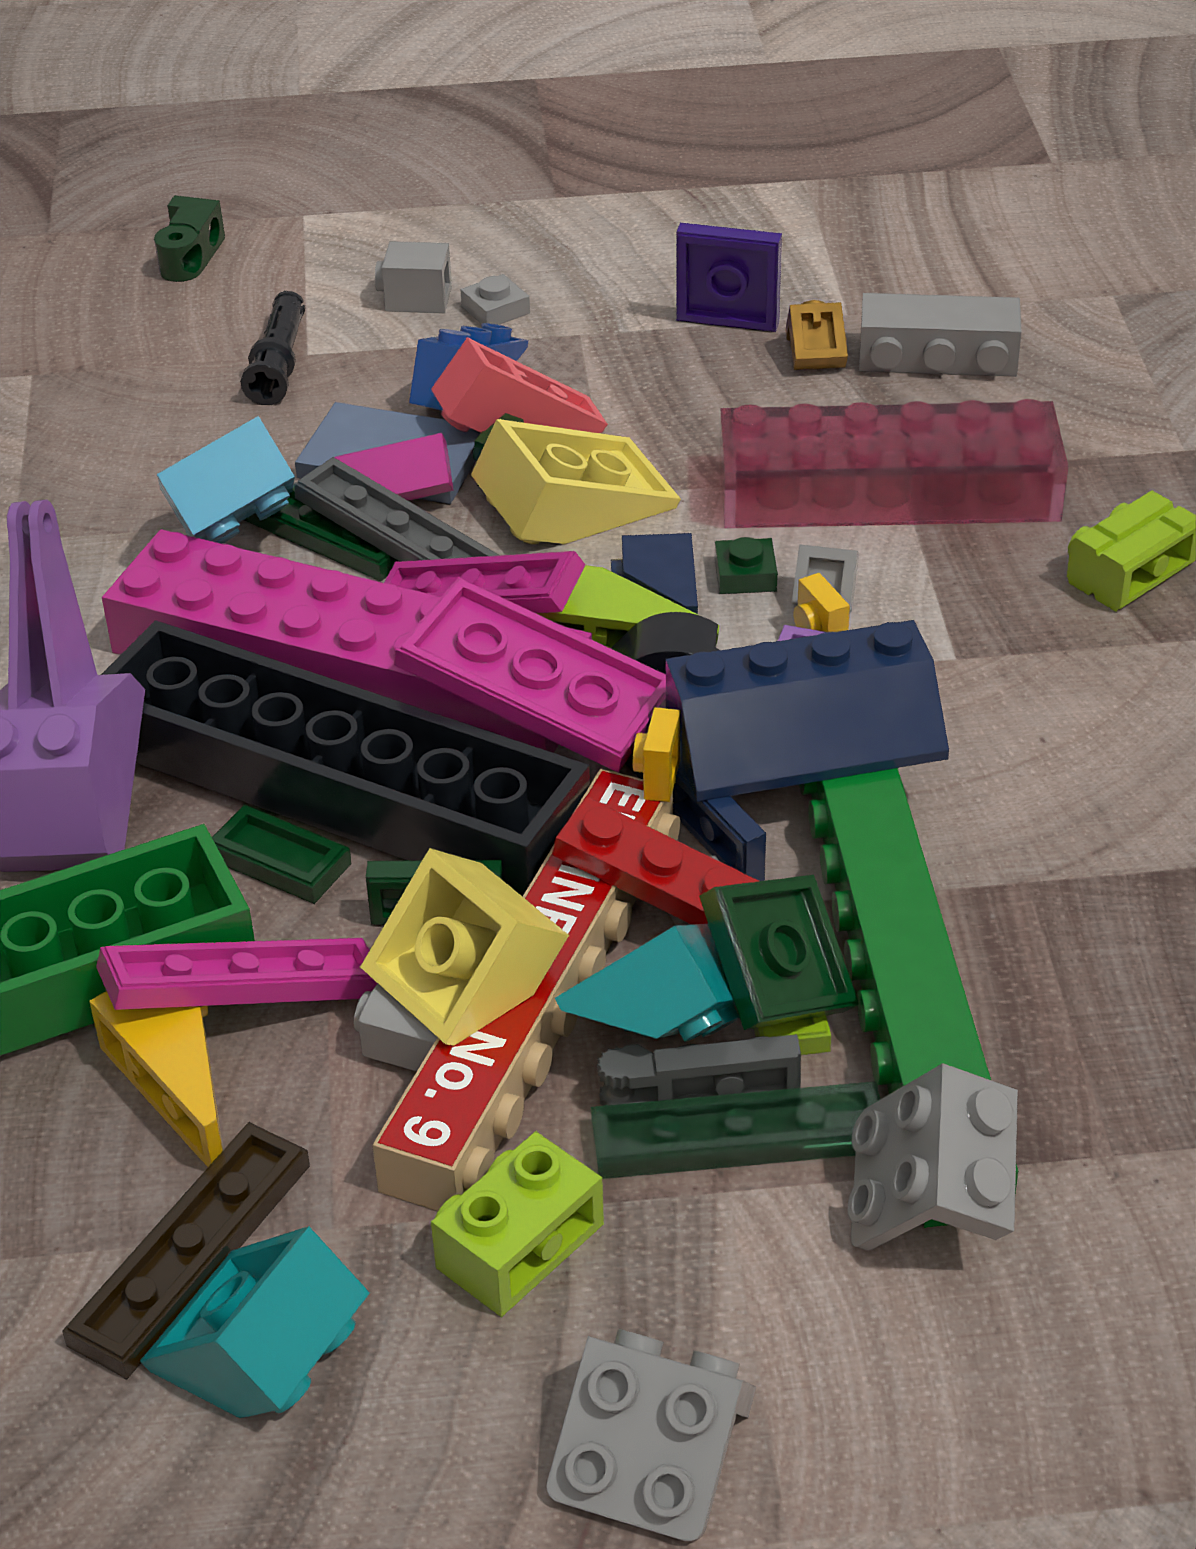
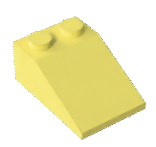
M496 419L471 473L473 479L486 494L487 501L498 510L510 526L511 533L519 540L529 544H539L540 542L567 544L675 509L681 500L630 437Z

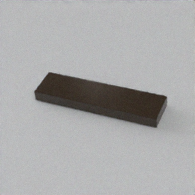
M248 1122L62 1330L66 1347L128 1379L141 1364L140 1360L232 1250L240 1248L310 1167L308 1150Z

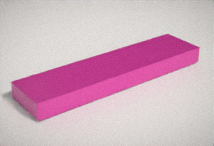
M575 551L395 562L384 583L442 596L459 577L534 613L562 612L585 567V563Z
M363 938L100 947L96 966L115 1010L360 999L366 991L372 992L378 984L360 968L370 951Z

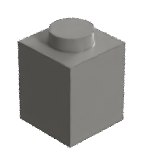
M389 241L384 261H377L375 267V287L377 291H384L385 311L446 312L452 288L449 243Z

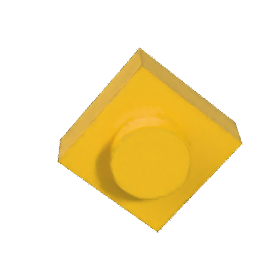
M820 573L799 579L798 605L795 606L793 611L796 627L824 632L848 630L850 605Z
M654 707L648 732H638L635 738L633 771L643 772L645 800L670 802L680 763V710Z

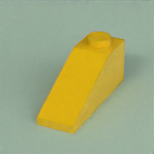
M107 991L90 1000L101 1050L200 1160L209 1167L223 1151L209 1050L203 1018L208 1015V1007L188 1006L115 1010Z

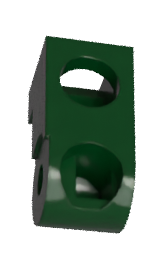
M174 195L167 205L170 219L169 226L160 229L155 234L154 242L161 277L172 282H184L192 280L202 273L225 240V231L220 200Z

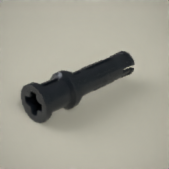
M283 291L275 296L263 339L258 340L250 350L248 356L249 365L244 369L240 382L245 396L254 403L273 405L279 403L286 395L289 386L288 377L292 374L296 363L295 353L292 348L299 324L306 309L305 305L301 306L304 302L303 298L295 292ZM275 381V382H274V385H273V389H272V391L270 392V389H271V386H272V382Z

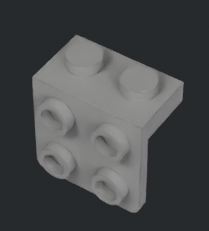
M942 1063L864 1109L858 1117L852 1133V1146L856 1151L854 1187L848 1201V1216L852 1221V1245L870 1251L931 1219L994 1240L1014 1232L1018 1090Z
M622 1329L617 1330L614 1343L588 1336L547 1480L549 1496L556 1502L683 1541L698 1540L706 1531L736 1415L749 1417L756 1386L736 1379L740 1366L739 1363L694 1350L690 1365L660 1357L664 1342Z

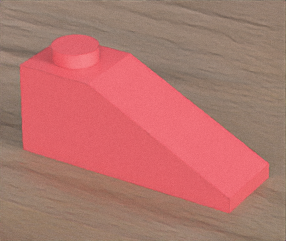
M468 337L431 388L443 408L441 412L442 417L450 425L463 432H468L471 428L481 433L495 423L496 419H499L505 413L524 419V423L602 433L608 425L589 396Z

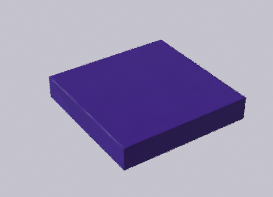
M680 222L676 231V321L776 332L780 319L782 233Z

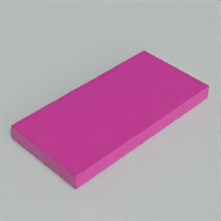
M459 577L398 646L395 653V666L618 773L633 753L637 733L648 732L654 707L666 708V674Z

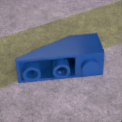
M482 323L481 328L461 326L460 331L439 329L437 337L418 339L409 403L443 410L431 388L467 337L515 361L528 348L529 340L512 337V328L490 323Z

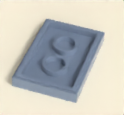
M335 402L295 461L297 478H303L330 458H335V456L442 433L447 442L454 491L418 499L451 504L476 462L473 458L474 440L480 435V432L471 428L468 432L460 431L444 419Z

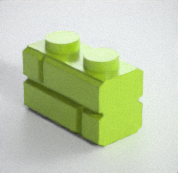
M1153 490L1130 504L1125 502L1119 504L1114 508L1109 517L1091 528L1089 526L1081 527L1071 538L1068 545L1069 561L1066 576L1069 584L1087 595L1094 593L1097 601L1113 611L1120 610L1196 561V515L1181 506L1174 508L1172 501Z

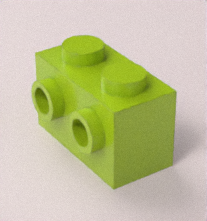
M535 1131L514 1150H507L500 1154L494 1160L488 1172L462 1195L452 1196L441 1206L435 1218L431 1221L436 1269L502 1318L604 1225L602 1177Z

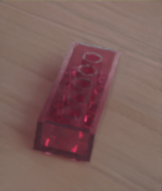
M1023 399L1017 402L984 403L978 400H967L962 403L928 404L921 401H913L897 405H872L858 402L848 406H816L804 403L793 407L742 405L738 408H720V474L724 528L1062 522L1069 466L1053 401L1040 402L1034 399Z

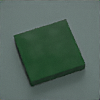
M814 875L719 886L699 896L744 1030L839 1014L859 1005Z

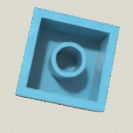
M259 416L157 474L160 490L188 536L221 544L239 534V522L254 513L257 514L260 520H263L289 504L287 499L290 497L289 493L293 491L295 479L293 472Z

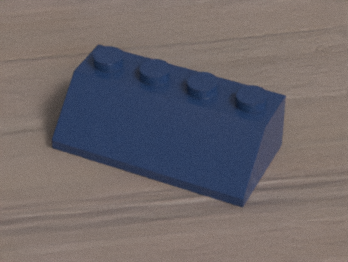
M914 620L887 622L876 626L839 632H824L813 636L776 642H761L756 645L712 652H698L693 655L666 659V709L680 710V757L696 801L949 759V745L934 659Z

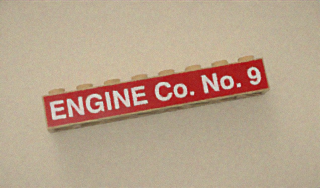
M600 768L578 804L579 806L587 796L675 840L678 839L680 817L673 815V791L670 802L645 800L643 779ZM554 846L552 847L523 898L565 931L569 937L533 996L455 1046L445 1044L437 1037L373 1143L378 1192L439 1211L449 1198L457 1194L462 1195L488 1172L494 1162V1153L503 1137L511 1139L515 1135L522 1119L524 1100L532 1085L540 1087L544 1083L551 1066L552 1050L560 1035L568 1037L576 1024L578 1015L561 1011L555 997L605 968L606 953L612 942H621L627 933L632 915V907L637 897L552 856Z

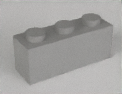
M863 293L859 371L1017 377L1021 342L1020 298Z

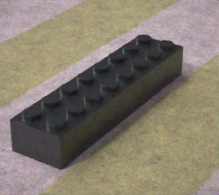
M157 620L101 674L131 673L145 689L136 763L408 861H422L429 848L469 860H501L503 881L522 897L554 846L557 835L568 822L590 786V765Z

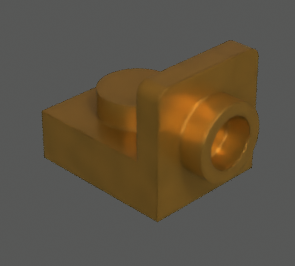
M810 300L801 304L790 305L785 332L786 339L791 341L794 370L846 367L848 352L842 303H825L819 300Z

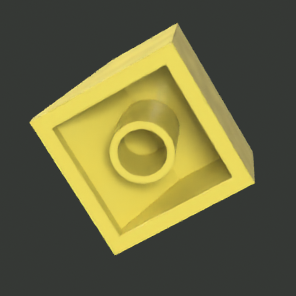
M429 848L360 968L442 1042L455 1046L533 996L569 935L482 863Z

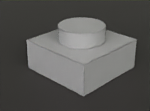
M504 274L486 277L479 283L460 289L461 306L481 324L500 325L530 314V296Z
M799 544L792 596L793 605H798L799 579L820 573L850 605V612H852L859 552L856 550Z

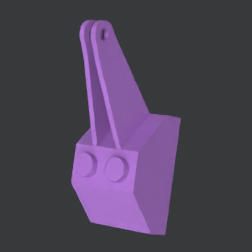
M36 500L31 506L28 502L21 501L13 502L7 513L10 555L8 684L0 690L1 872L63 870L125 849L145 696L144 687L131 673L97 675L63 550L55 509L48 500Z

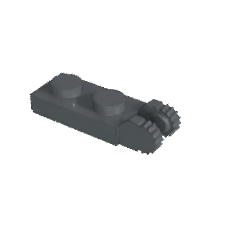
M797 1034L777 1037L761 1036L749 1040L703 1045L687 1044L675 1048L656 1049L654 1053L639 1044L624 1045L623 1048H618L617 1046L615 1049L608 1048V1051L606 1053L602 1052V1057L598 1058V1076H600V1082H604V1086L600 1087V1105H602L603 1111H607V1115H614V1118L617 1116L624 1118L626 1115H630L632 1118L798 1103V1100H801V1051Z

